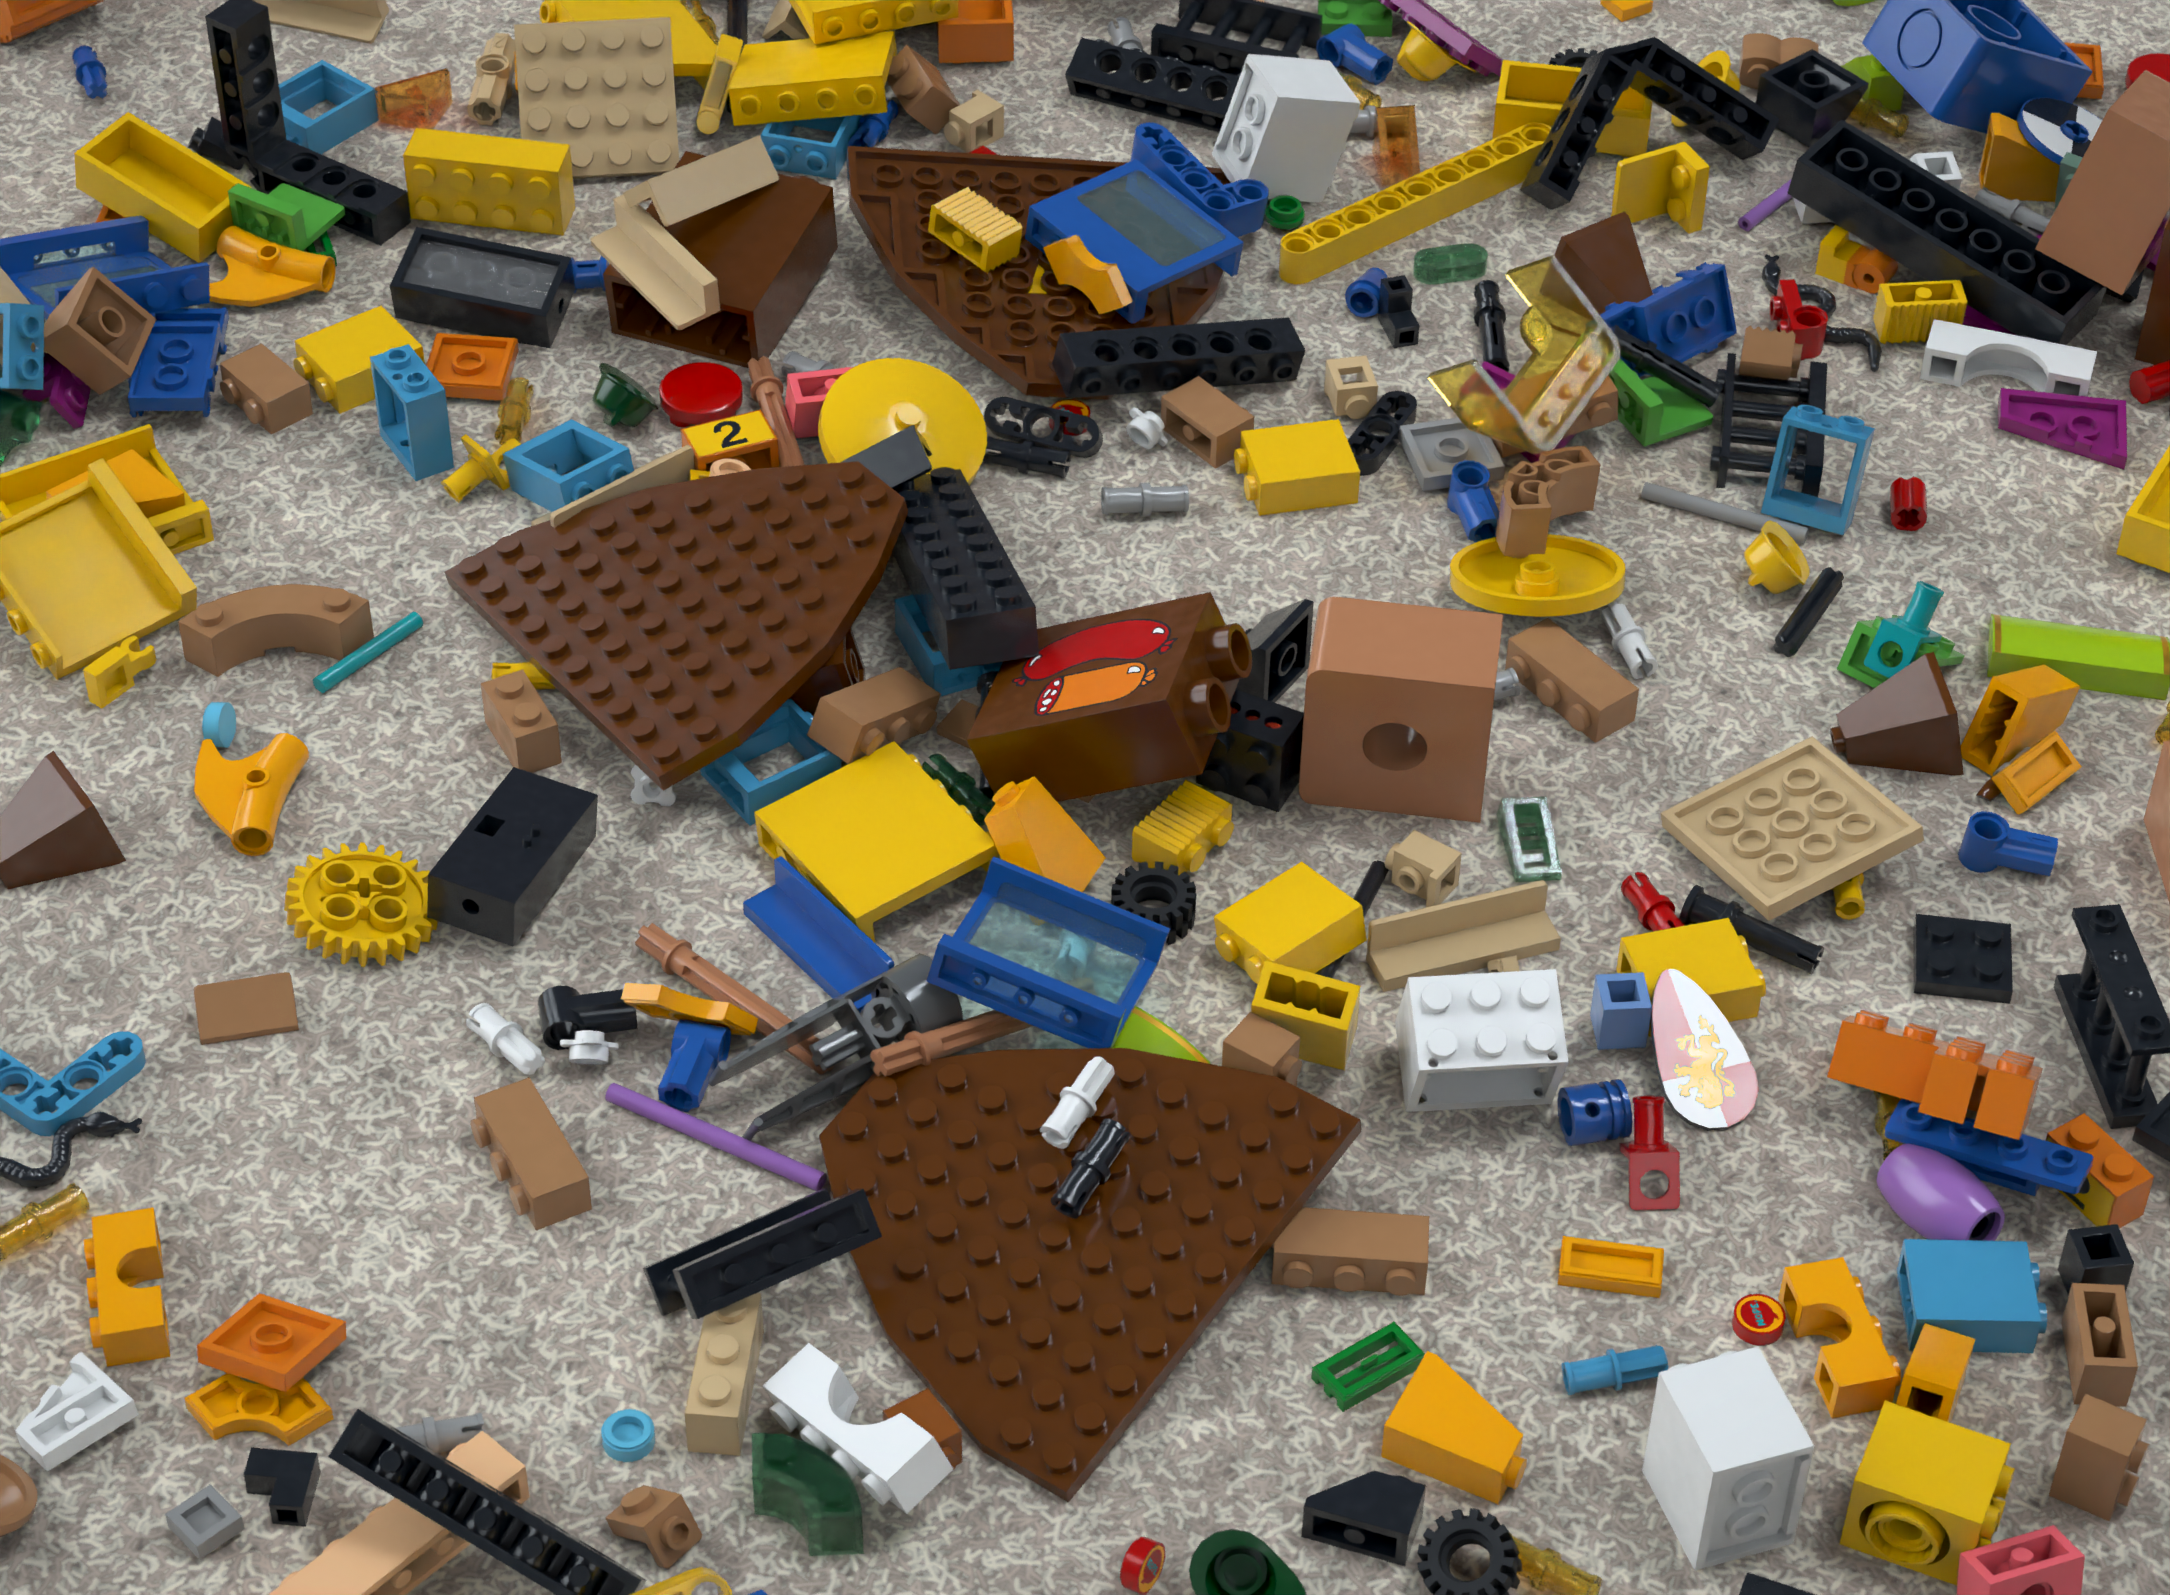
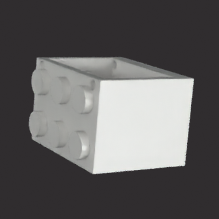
M1248 54L1212 155L1231 183L1242 179L1260 181L1269 189L1268 199L1288 195L1303 202H1323L1327 189L1333 182L1334 171L1339 158L1345 151L1346 140L1353 122L1358 117L1361 103L1329 60Z
M1556 969L1408 977L1395 1020L1406 1112L1552 1103L1568 1064ZM1534 1091H1540V1096H1536ZM1420 1097L1425 1099L1424 1103L1419 1102Z
M1757 1346L1738 1352L1727 1351L1712 1359L1689 1365L1678 1364L1666 1371L1659 1372L1642 1472L1694 1571L1793 1544L1814 1444L1760 1348Z

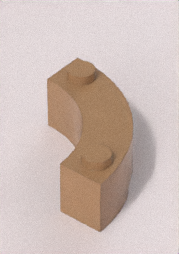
M1586 446L1545 451L1540 453L1539 461L1534 463L1521 461L1508 472L1507 482L1503 484L1496 529V540L1504 556L1525 558L1530 554H1545L1550 521L1563 515H1573L1576 512L1593 510L1601 464Z
M271 585L236 592L212 602L203 603L196 610L178 621L185 660L217 677L245 661L265 656L267 649L294 647L296 652L324 655L340 661L374 638L369 600L349 593L344 589L316 585Z

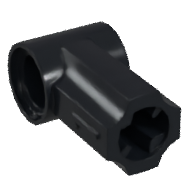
M554 986L542 992L538 998L543 1040L548 1047L555 1050L569 1049V1047H561L560 1040H575L576 1031L591 1030L611 1033L638 1029L636 1008L624 1003V1000L621 999L623 989L580 995L572 987Z

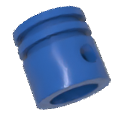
M1615 1079L1611 1080V1082L1602 1081L1599 1084L1589 1083L1560 1088L1557 1098L1558 1116L1561 1130L1569 1146L1606 1141V1139L1615 1140L1618 1137L1628 1138L1631 1135L1633 1126L1632 1109L1627 1089L1622 1080Z

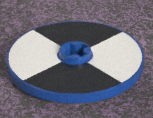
M2038 97L2026 101L2017 115L2019 129L2027 141L2041 154L2059 165L2067 152L2084 157L2102 122L2099 117L2084 108L2064 100L2048 97Z

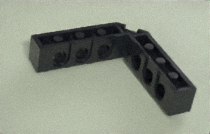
M228 0L207 14L205 19L225 149L235 162L242 159L255 176L250 182L256 190L268 195L280 184L285 183L344 206L345 215L334 226L379 246L409 225L411 217L407 191L286 139L268 7L253 0Z
M1656 37L1608 48L1587 58L1520 191L1551 210L1569 203L1580 184V181L1577 179L1588 158L1594 156L1597 148L1594 146L1605 125L1611 123L1614 117L1611 113L1620 95L1629 87L1742 160L1764 151L1780 119Z

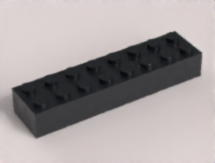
M1843 119L1797 159L1787 194L1928 281L1961 280L1967 305L2017 336L2067 345L2097 315L2107 287L2036 250L2039 238Z
M949 467L936 468L930 474H924L895 489L897 493L905 498L908 514L892 553L949 669L1039 656L1036 606L962 471Z

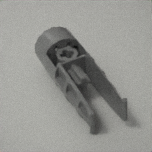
M919 953L838 997L817 1006L753 1044L728 1062L720 1061L708 1079V1084L711 1086L732 1078L793 1047L801 1041L831 1027L836 1021L841 1027L840 1030L809 1046L813 1054L812 1060L816 1066L820 1065L824 1071L856 1053L860 1057V1060L755 1118L742 1138L751 1141L757 1132L790 1120L863 1085L874 1073L875 1063L870 1058L873 1050L891 1045L893 1041L895 1043L902 1041L905 1035L912 1031H917L921 1034L962 1021L963 1012L958 995L926 982L933 960L929 956ZM871 994L872 999L859 1013L854 1002ZM877 1023L881 1024L879 1028H875L874 1025Z

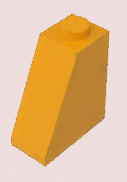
M1991 113L1979 171L1980 189L1985 187L1989 191L2009 200L2055 202L2060 165L2045 157L2027 141L2020 131L2017 121L2000 113Z
M133 449L106 461L146 518L185 505L184 492ZM88 471L47 490V499L88 480Z
M2045 664L1993 676L1961 744L1962 758L1990 776H1993V773L2001 765L2011 761L2025 747H2032L2064 723L2081 686Z
M1035 776L1017 785L1014 781L1004 785L993 796L992 800L995 802V805L984 819L1001 860L1083 893L1106 857ZM1027 918L1033 929L1038 930L1045 927V925Z
M1924 1323L1905 1370L1896 1404L1951 1423L1976 1339Z
M1427 1351L1384 1425L1381 1457L1495 1504H1499L1508 1487L1513 1489L1518 1487L1527 1465V1459L1520 1457L1523 1434L1437 1354Z

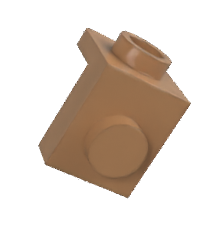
M646 1485L628 1492L622 1498L621 1505L605 1518L616 1536L646 1543L657 1565L663 1568L672 1566L702 1538V1533L682 1494Z

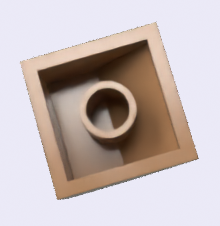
M92 267L50 313L44 325V350L96 393L101 395L132 376L156 318L95 267Z

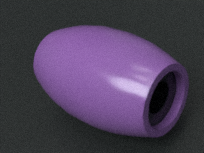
M1903 1144L1888 1155L1879 1169L1877 1186L1885 1200L1909 1227L1924 1238L1930 1240L1995 1241L2000 1234L2005 1221L2003 1209L1989 1188L1973 1172L1955 1159L1926 1147Z

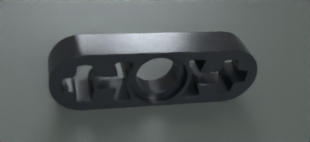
M1391 391L1384 394L1348 439L1360 470V476L1371 475L1378 471L1400 442V426L1415 423L1417 400L1413 395L1404 391ZM1381 430L1388 432L1389 435L1378 436L1371 434V432Z
M1009 397L993 399L984 411V420L990 431L995 436L1020 443L1026 440L1035 442L1036 447L1064 452L1070 451L1072 456L1081 458L1095 455L1103 443V435L1100 428L1093 419L1087 416ZM1006 409H1009L1013 418L1023 421V432H1021L1022 428L1018 422L1007 420L1003 426H1000L995 418L996 415H1003ZM1048 417L1054 420V429L1050 435L1037 437L1033 434L1032 428L1038 419ZM1064 422H1067L1065 427L1071 433L1082 434L1084 428H1087L1092 437L1091 440H1084L1082 445L1078 446L1073 436L1063 434Z

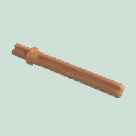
M762 356L758 361L754 358L750 359L747 363L752 381L750 393L753 400L759 404L762 413L778 438L780 467L805 465L783 402V384L781 380L774 376L767 357Z
M653 923L648 928L642 926L638 931L640 937L636 940L635 945L659 961L665 973L669 975L676 973L714 1001L729 1002L758 1018L756 1030L765 1037L793 1021L692 951V945L687 940H676ZM816 1036L805 1039L785 1050L818 1074L823 1075L835 1067L834 1065L823 1071L820 1065L816 1066L812 1060L813 1054L809 1046L820 1040Z
M1087 981L1069 984L1093 994V986ZM992 1010L921 1034L917 1031L909 1032L905 1035L904 1040L873 1050L870 1058L875 1063L873 1068L877 1076H888L918 1066L921 1063L927 1066L930 1064L931 1059L941 1058L1032 1027L1033 1025Z

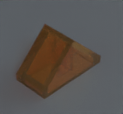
M444 68L375 87L379 120L383 123L413 129H434L453 103L449 70Z
M1415 105L1376 107L1372 155L1382 186L1397 184L1420 173Z

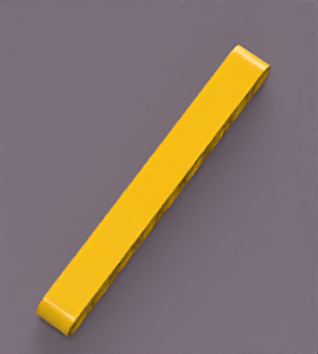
M1539 122L1525 124L1286 234L1280 241L1279 277L1290 284L1308 283L1524 182L1551 127Z

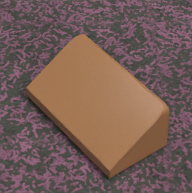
M288 972L197 985L193 989L201 1045L299 1030L292 977Z

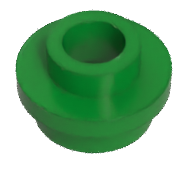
M1288 195L1273 198L1265 212L1266 221L1271 226L1283 230L1300 226L1304 222L1305 211L1301 207V202L1297 198Z

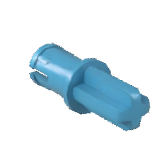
M1659 1345L1615 1353L1614 1349H1607L1604 1356L1575 1362H1563L1561 1364L1562 1377L1568 1395L1613 1386L1614 1390L1617 1391L1622 1389V1384L1657 1378L1659 1372L1668 1370V1359L1663 1347Z

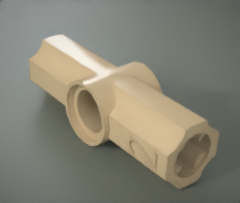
M495 33L492 39L487 40L483 55L475 62L477 76L468 102V115L474 118L479 125H493L496 119L501 118L506 100L512 96L511 82L515 72L514 52L516 51L515 40L510 37L509 33Z

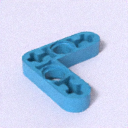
M120 1031L112 1033L49 1081L0 1048V1110L37 1135H54L62 1124L71 1119L83 1117L144 1068L146 1058L141 1038L132 1032ZM93 1078L98 1080V1083L90 1089L78 1090L73 1088V1085L81 1079ZM12 1084H24L27 1086L23 1092L17 1095L2 1093L6 1087Z

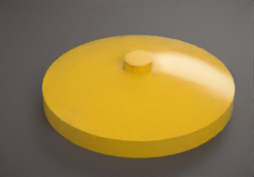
M883 358L867 361L842 374L829 389L818 421L819 442L828 463H840L914 425L927 441L932 455L928 458L931 462L932 470L941 467H949L955 470L960 469L969 485L975 479L984 459L987 446V431L983 415L977 403L959 382L931 365L902 358Z
M1548 534L1545 554H1530L1525 558H1511L1503 555L1496 537L1468 545L1453 556L1450 563V586L1461 599L1486 610L1518 616H1564L1598 609L1616 600L1625 588L1626 567L1622 558L1614 551L1600 544L1580 538Z

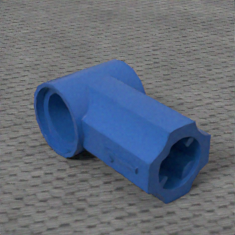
M1352 23L1332 31L1317 41L1316 50L1320 60L1331 61L1335 68L1342 65L1374 85L1385 81L1387 75L1392 70L1393 58L1367 43L1361 29Z
M1465 460L1454 465L1452 469L1447 506L1453 513L1459 516L1468 540L1476 543L1496 537L1499 509L1488 486L1490 472L1487 467L1480 462Z
M1981 811L1970 817L1958 857L1963 866L1978 873L1990 872L1998 866L2050 877L2057 852L2058 838L2010 828L2007 821L2000 815Z
M686 1019L679 1020L672 1039L671 1059L658 1087L659 1100L682 1112L688 1113L693 1108H699L709 1085V1077L719 1062L726 1061L728 1058L731 1044V1031L729 1028Z

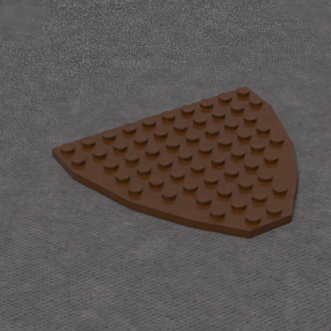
M858 146L847 147L846 164L849 208L894 285L957 346L1026 396L1067 398L1052 365L1060 333L1195 324L1214 303L1225 274L1223 269L1215 263H1211L1149 292L1144 318L1133 324L1116 312V310L1099 315L1091 300L1082 291L1071 285H1059L1047 256L1025 239L1029 207L1128 162ZM1206 167L1223 185L1231 183L1221 168ZM1127 177L1078 199L1162 266L1171 265L1199 252L1125 194ZM966 187H969L971 192L975 191L976 195L987 199L989 203H992L993 207H998L999 212L1003 211L1005 216L1013 217L1023 227L1017 257H1013L1011 261L1007 260L1005 264L1001 263L994 270L990 269L988 273L928 232L931 206ZM1038 264L1044 268L1040 286L1047 294L1028 293L1032 289L1033 278ZM1114 395L1090 396V397H1077V398L1084 399V400H1089V399H1103V400H1108V399H1110V398H1111L1112 396H1114Z
M859 461L759 468L646 488L585 508L555 528L551 526L549 520L521 529L509 536L502 537L495 544L474 556L463 559L458 565L444 573L449 585L527 661L532 663L553 686L664 791L742 745L833 656L881 581L907 517L908 509L904 497Z
M1128 1048L992 1050L931 1059L930 1064L927 1066L921 1063L918 1066L888 1076H877L874 1072L822 1131L819 1138L833 1199L855 1189H864L882 1234L881 1238L848 1253L889 1344L982 1452L1069 1502L1362 1130L1361 1119L1276 1076ZM1094 1057L1104 1058L1107 1063L1114 1067L1115 1075L1095 1102L1096 1112L1092 1117H1086L1075 1132L1067 1148L1062 1149L1051 1145L1042 1137L1043 1133L1040 1132V1128L1058 1106L1061 1100V1091L1064 1087H1071L1084 1067ZM1104 1119H1112L1126 1128L1124 1132L1130 1133L1131 1138L1123 1146L1110 1166V1177L1104 1185L1096 1187L1078 1218H1070L1055 1209L1057 1205H1052L1050 1199L1057 1193L1072 1170V1159L1077 1152H1084Z

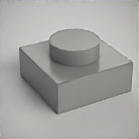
M211 1484L165 1514L170 1530L199 1560L244 1530L242 1516Z

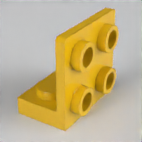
M1685 141L1618 161L1611 217L1625 211L1630 217L1631 223L1668 213L1670 218L1677 222L1688 234L1702 230L1710 166Z

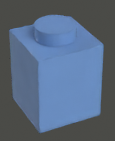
M1644 972L1595 975L1590 1017L1598 1050L1646 1048L1652 1005Z

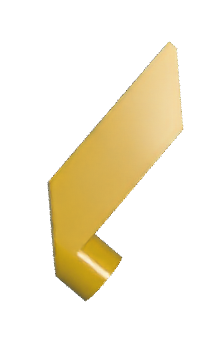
M722 33L696 117V126L704 134H712L719 128L729 93L728 88L738 64L744 41Z

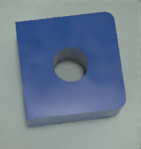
M1887 0L1862 41L1863 45L1932 117L1947 124L1987 134L1991 113H2000L2017 121V115L2022 105L2030 99L2048 97L2073 103L2093 72L2022 0Z

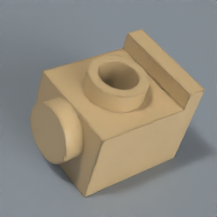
M975 90L972 92V99L949 111V123L944 126L946 139L952 145H956L969 153L1004 137V105L980 90Z
M1367 356L1326 360L1324 393L1329 397L1335 416L1348 415L1352 419L1365 417L1377 403L1378 384ZM1357 373V380L1343 382L1340 375Z
M1413 830L1401 844L1395 843L1391 847L1385 859V868L1392 871L1391 883L1399 886L1409 894H1415L1425 899L1426 907L1441 904L1458 886L1462 853Z

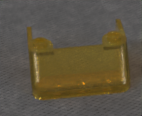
M1554 255L1510 269L1505 274L1506 278L1529 306L1520 320V334L1524 343L1531 350L1532 355L1504 392L1499 389L1476 358L1431 372L1427 377L1469 430L1533 454L1552 450L1558 445L1617 364L1620 357V345L1616 335Z

